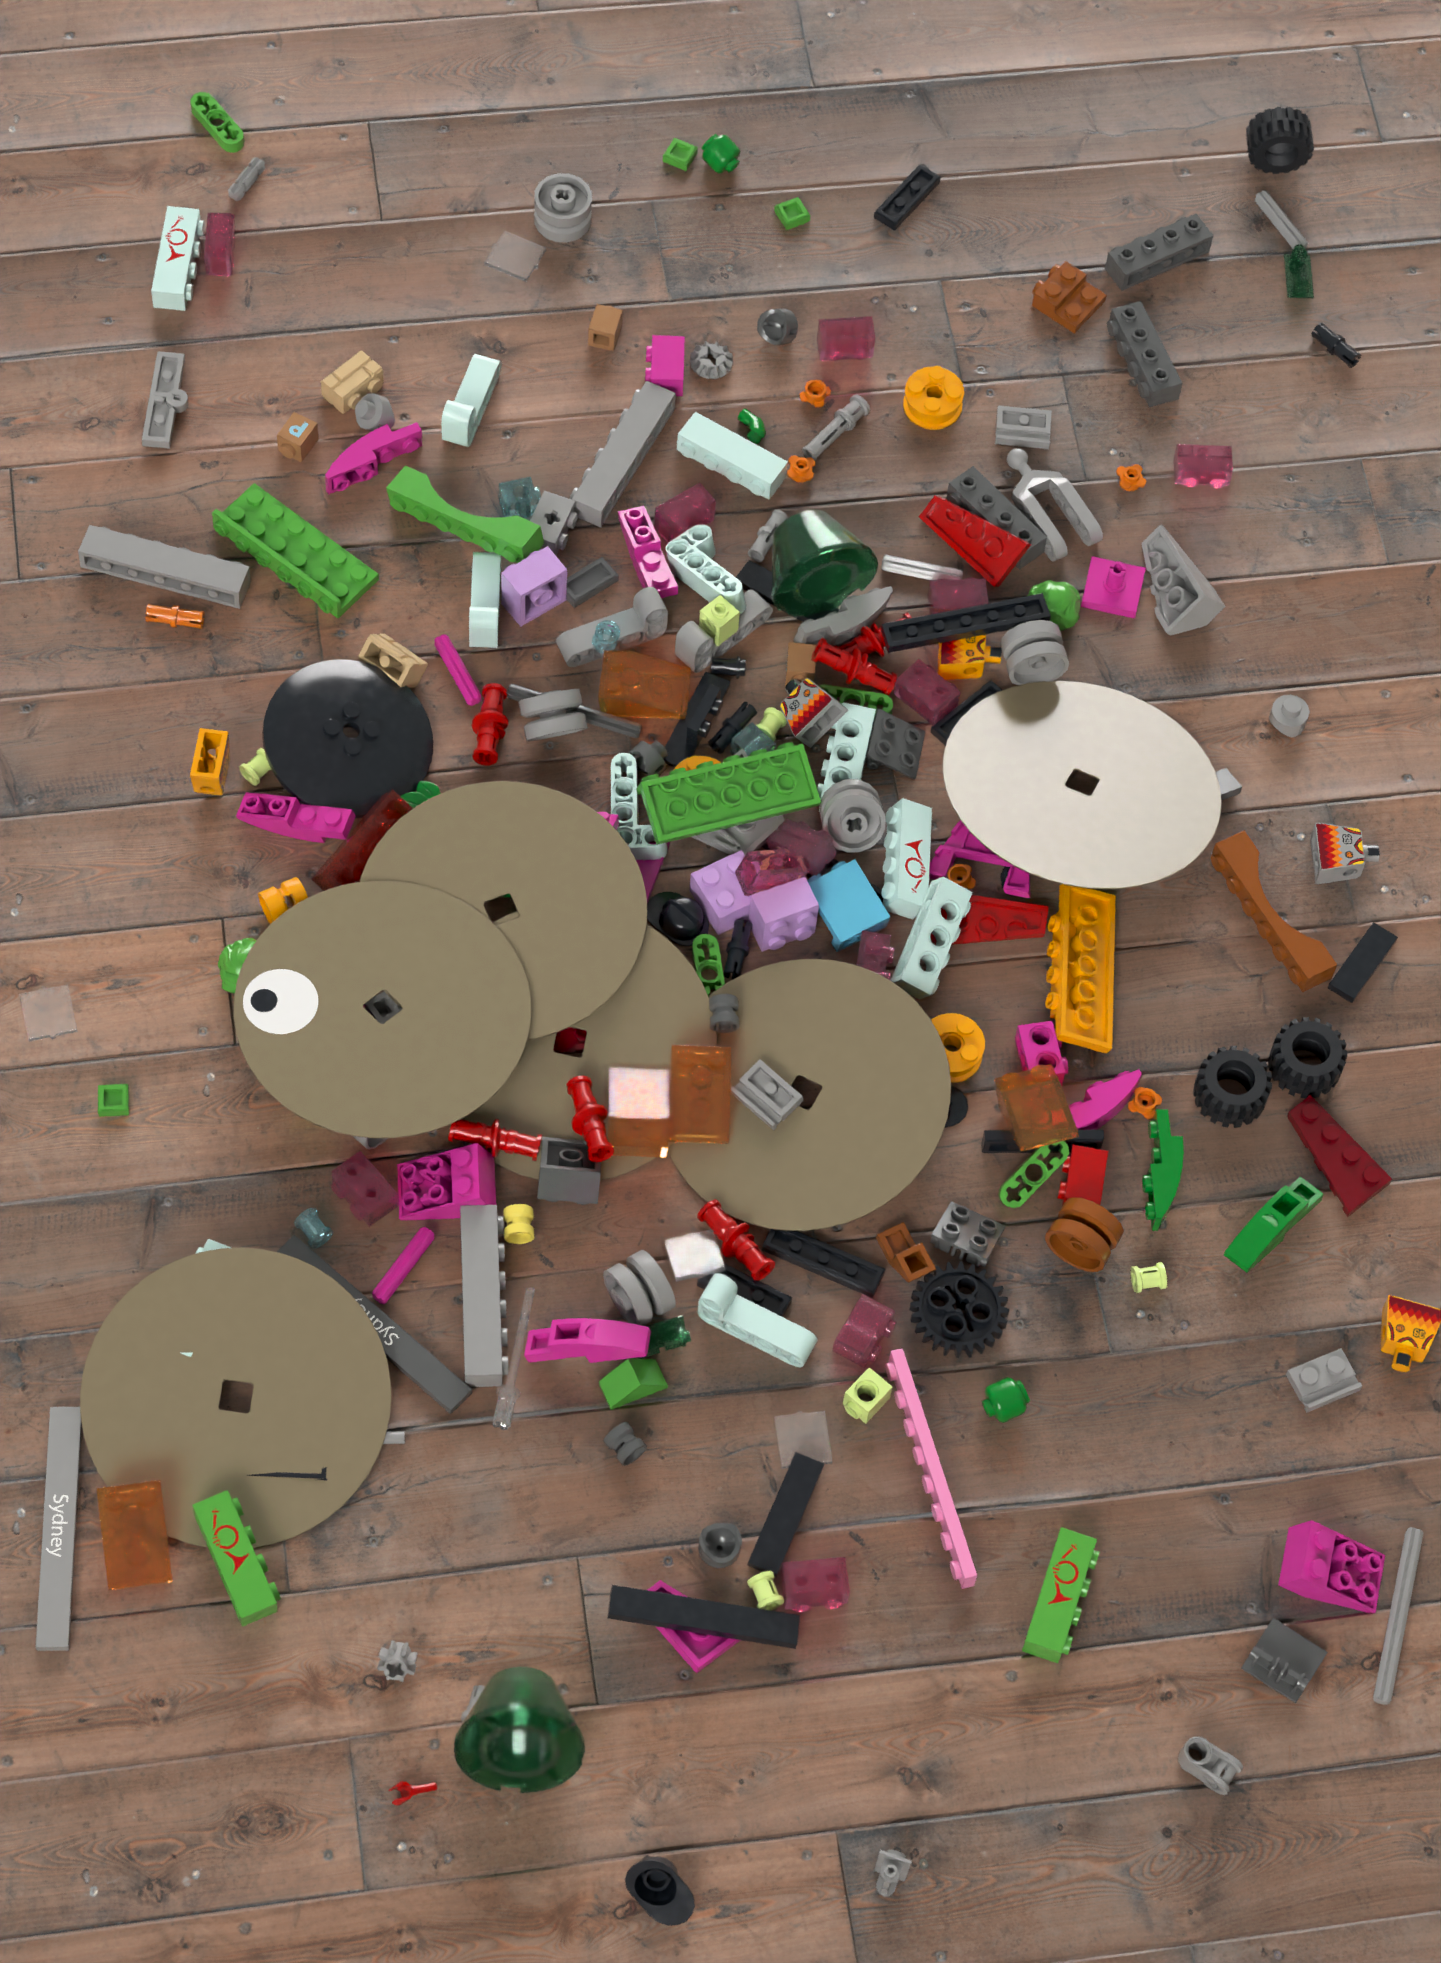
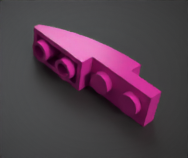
M413 423L394 432L386 424L350 445L334 461L325 474L328 495L336 491H343L358 482L370 480L373 476L378 475V464L389 462L399 455L411 453L421 447L422 430L418 423Z
M645 506L619 511L618 518L625 542L643 589L654 587L661 598L677 595L678 585L662 553L661 541Z
M250 792L245 793L236 814L239 820L261 829L295 839L325 843L326 838L346 840L356 816L352 809L300 804L297 797Z
M1140 1069L1131 1073L1129 1071L1121 1072L1114 1079L1105 1083L1103 1081L1093 1083L1086 1090L1083 1103L1077 1101L1069 1105L1066 1110L1058 1113L1052 1111L1044 1114L1038 1120L1036 1130H1097L1116 1116L1133 1096L1142 1076Z
M573 1318L552 1320L551 1328L529 1330L524 1356L529 1363L586 1356L590 1363L646 1357L651 1330L649 1327L606 1319Z

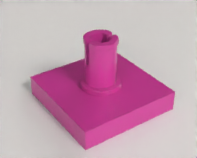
M1092 556L1081 607L1135 619L1146 568Z

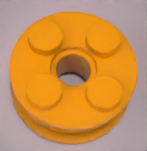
M941 366L925 367L917 370L908 378L905 385L903 400L905 414L914 424L925 429L938 430L952 425L957 421L962 412L963 384L956 374Z
M957 1013L941 1014L931 1019L939 1033L944 1048L947 1045H953L958 1049L955 1052H951L945 1048L951 1083L962 1082L972 1077L981 1065L985 1049V1038L980 1027L969 1017Z

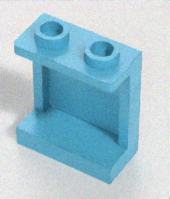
M855 859L848 863L845 861L839 862L830 869L831 872L823 876L816 874L807 880L819 904L818 912L833 935L831 943L836 952L887 927L890 919L889 913Z

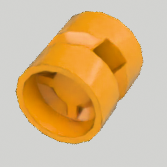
M297 877L282 882L279 889L272 886L258 893L260 905L270 924L285 911L308 898L301 881ZM284 896H287L290 905L287 906Z

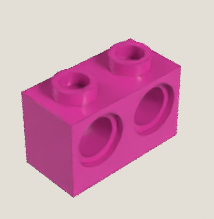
M1053 1021L1018 1025L1015 1043L1027 1091L1062 1086L1064 1076L1068 1074V1063L1066 1057H1061L1059 1048L1062 1047V1041L1057 1040ZM1034 1040H1041L1045 1044L1039 1045L1035 1043ZM1040 1066H1048L1052 1070L1045 1071Z

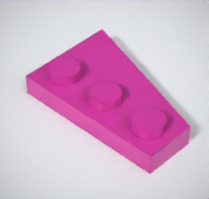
M661 1580L647 1589L648 1591L685 1596ZM655 1626L696 1674L741 1641Z

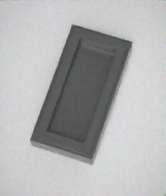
M601 557L567 578L566 599L575 608L619 581V575Z

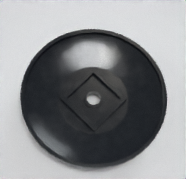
M328 660L302 668L279 686L271 698L264 716L262 738L269 766L281 785L292 796L297 797L300 802L306 805L352 809L356 815L355 818H367L384 814L398 807L397 801L402 795L417 791L418 783L424 780L432 761L433 733L429 718L421 702L407 685L401 688L379 667L354 660ZM351 727L357 731L358 736L356 738H349L344 734L343 729Z

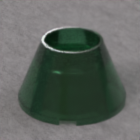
M807 510L797 513L782 522L773 534L771 597L778 611L781 609L787 611L789 616H809L841 606L843 600L858 588L863 591L871 583L878 570V560L874 551L823 510Z
M530 1667L507 1668L493 1675L460 1726L454 1740V1756L460 1769L478 1784L497 1791H501V1786L520 1788V1793H533L556 1787L577 1773L582 1766V1759L585 1753L584 1736L556 1683L548 1674Z

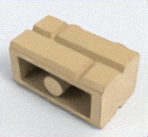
M361 350L321 381L322 396L344 414L351 408L355 409L356 404L365 395L375 394L381 389L384 383L383 369Z
M370 634L358 657L364 663L379 667L401 688L406 685L409 688H415L428 665L427 662L398 642H394L386 634Z

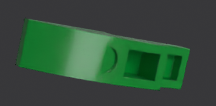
M1168 1109L1156 1110L1153 1121L1148 1123L1149 1138H1154L1155 1147L1151 1149L1152 1164L1149 1166L1147 1175L1142 1177V1188L1144 1193H1148L1149 1202L1145 1204L1146 1220H1151L1152 1231H1158L1168 1215L1177 1192L1183 1168V1136H1171Z
M1301 1176L1289 1187L1283 1186L1241 1230L1225 1250L1224 1256L1248 1273L1283 1241L1285 1234L1321 1202L1324 1194Z

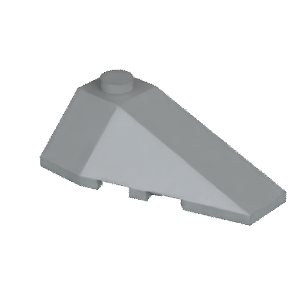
M1160 524L1142 542L1146 569L1151 574L1153 584L1150 586L1151 594L1155 596L1157 604L1154 608L1155 614L1165 632L1171 636L1207 626L1226 607L1213 586L1163 525Z

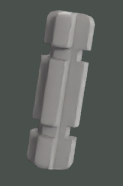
M254 157L250 161L249 166L235 180L236 183H233L228 189V196L235 201L242 199L245 195L244 192H247L257 180V175L264 171L265 162Z

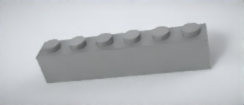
M649 381L645 382L641 390L637 389L635 391L630 408L623 410L618 427L611 429L606 446L598 450L592 468L588 467L582 478V484L579 488L575 487L571 493L570 499L575 501V512L578 513V518L600 528L602 527L675 410V392Z
M89 525L78 550L80 567L239 609L251 583L249 566L240 562H231L219 559L214 555L192 552L183 547L177 548L165 545L156 540L150 541L138 538L133 534L115 532L106 527Z
M497 1205L460 1206L465 1383L469 1387L502 1386V1375H508V1356L502 1357V1347L507 1346V1328H501V1318H506V1299L500 1300V1290L506 1289L505 1271H499V1262H505L504 1243L498 1244V1234H504L503 1216H497Z

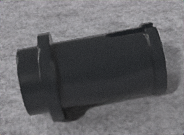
M738 656L737 659L712 657L711 674L736 676V679H739L740 676H745L746 659H741V656Z

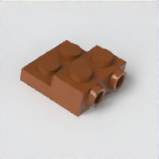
M1065 261L1061 266L1055 264L1051 268L1048 279L1045 282L1039 280L1032 291V294H1034L1032 306L1075 334L1106 301L1107 295L1086 282V273Z

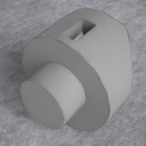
M370 393L365 395L356 404V420L361 428L373 431L388 424L390 429L394 425L395 418L388 398Z
M1291 694L1283 695L1273 703L1269 720L1281 733L1290 738L1296 737L1305 729L1310 713L1309 707L1298 696Z

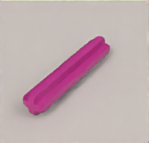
M446 634L436 637L434 640L435 647L469 706L479 704L482 700L481 693L450 638Z
M421 1227L372 1291V1297L381 1304L387 1303L433 1242L434 1233L426 1227Z

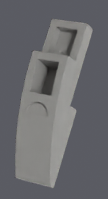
M892 587L874 588L868 593L857 597L856 595L849 596L843 600L838 613L831 612L823 618L816 620L808 619L799 625L794 642L816 644L821 638L826 639L827 643L832 646H841L861 634L863 626L870 627L881 615L893 592Z

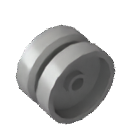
M563 173L547 176L539 182L535 189L534 224L538 232L546 239L565 243L578 240L587 233L591 226L592 192L588 184L580 177Z
M1035 620L1019 624L1008 630L1001 639L1000 646L1006 660L1007 672L1011 682L1016 685L1054 681L1068 670L1069 660L1063 646L1061 631L1058 625L1051 621Z
M580 689L544 692L518 702L521 716L525 718L540 717V719L528 722L524 726L526 741L558 737L588 728L585 714L581 712L566 714V711L578 708L582 704Z
M845 779L833 784L824 792L819 814L826 838L835 848L845 852H862L873 847L881 839L885 831L886 817L878 792L869 783L858 779Z
M643 1249L627 1257L626 1266L618 1263L603 1271V1278L609 1295L618 1311L628 1323L644 1326L652 1321L653 1312L660 1316L675 1308L674 1293L666 1276L652 1256Z

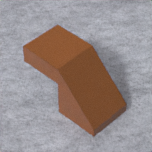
M904 1222L876 1235L875 1238L888 1263L908 1283L936 1270L923 1243L915 1244Z

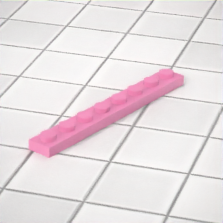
M903 1348L893 1350L890 1353L888 1363L885 1364L886 1373L889 1381L895 1382L897 1389L894 1392L895 1401L899 1409L903 1408L906 1419L903 1420L905 1432L908 1437L912 1436L915 1444L913 1456L916 1464L922 1465L925 1474L922 1475L923 1487L927 1494L931 1493L934 1502L931 1504L932 1514L935 1522L940 1521L943 1532L940 1534L944 1550L950 1551L953 1560L950 1561L951 1573L954 1580L959 1579L962 1589L972 1587L975 1584L977 1573Z

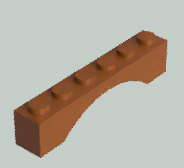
M1245 830L1215 843L1211 855L1213 867L1217 872H1221L1226 879L1230 892L1236 894L1239 898L1245 914L1252 917L1257 925L1260 936L1263 939H1267L1272 947L1275 958L1279 962L1282 961L1288 970L1290 980L1295 985L1297 984L1302 992H1305L1332 979L1337 964L1323 943L1292 928L1271 907L1259 879L1258 860L1260 852Z

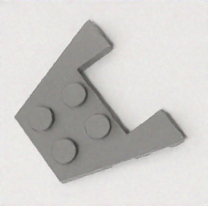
M742 748L735 754L739 755L740 758L748 757ZM783 815L691 837L729 855L742 850L746 858L749 859L785 825V819Z

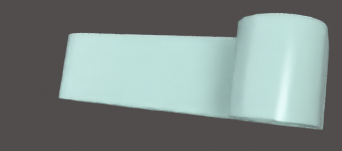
M478 354L473 355L455 400H448L445 404L441 421L442 440L470 447L498 381L502 366L501 361Z
M695 525L667 544L666 553L672 574L709 603L721 595L740 614L745 611L746 603L742 583L712 560L716 551L712 530L709 526Z
M473 552L469 647L498 648L501 555L497 553Z
M619 753L611 761V814H618L619 816L617 831L624 841L629 843L628 846L636 860L665 858L668 851L667 843L649 844L655 841L651 825H639L636 759L629 753ZM623 772H627V777H622Z
M715 1273L699 1299L697 1312L699 1317L708 1324L792 1366L803 1367L818 1341L817 1337L811 1331L737 1295V1284L731 1278Z

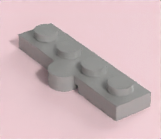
M157 351L142 435V446L170 449L176 413L184 412L188 408V395L180 389L185 365V354Z

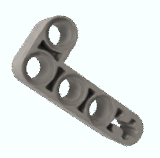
M647 587L637 592L634 596L633 608L565 631L557 637L556 644L567 666L577 667L660 637L667 629L668 611L656 588Z
M748 590L744 593L746 608L739 616V626L736 633L717 646L714 644L713 638L694 621H689L681 627L676 635L675 655L694 673H699L712 663V657L719 658L766 622L773 612V607L754 590Z

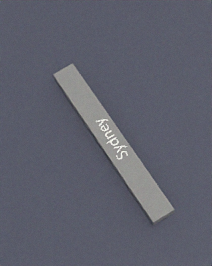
M50 1407L36 1632L37 1651H69L82 1431L80 1407Z

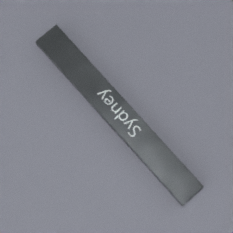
M292 1236L277 1251L300 1259L320 1269L344 1287L361 1305L373 1323L381 1340L386 1358L448 1413L452 1414L472 1394V1389L298 1237Z

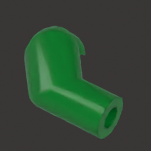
M744 408L738 415V420L751 429L747 434V439L754 444H759L762 437L765 438L766 436L764 422Z

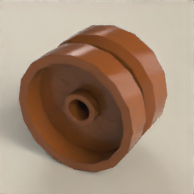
M1069 1198L1060 1209L1058 1219L1053 1221L1045 1236L1046 1243L1055 1255L1075 1268L1087 1272L1101 1271L1110 1258L1111 1250L1115 1249L1124 1232L1123 1227L1112 1213L1097 1203L1083 1198Z

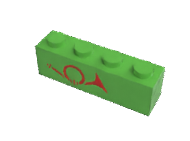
M228 1490L193 1504L194 1517L241 1626L243 1627L278 1612L276 1601L281 1600L274 1582L268 1584L264 1574L268 1572V1567L263 1555L255 1554L252 1544H255L256 1540L250 1526L244 1527L241 1522L240 1516L244 1515L238 1498L231 1499Z
M1061 1527L1022 1652L1055 1663L1059 1662L1062 1654L1068 1655L1073 1637L1069 1636L1068 1632L1071 1625L1077 1626L1082 1608L1077 1607L1080 1596L1086 1597L1091 1582L1090 1579L1085 1577L1088 1568L1094 1570L1100 1551L1094 1550L1097 1542L1096 1538Z

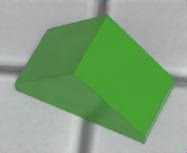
M629 1358L599 1381L610 1410L668 1388L656 1359Z

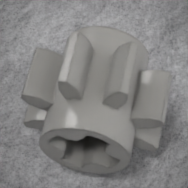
M392 1640L389 1649L381 1647L377 1669L384 1671V1674L387 1676L386 1680L392 1679L404 1682L407 1673L410 1675L415 1674L417 1666L415 1662L418 1653L411 1651L408 1642L396 1643Z

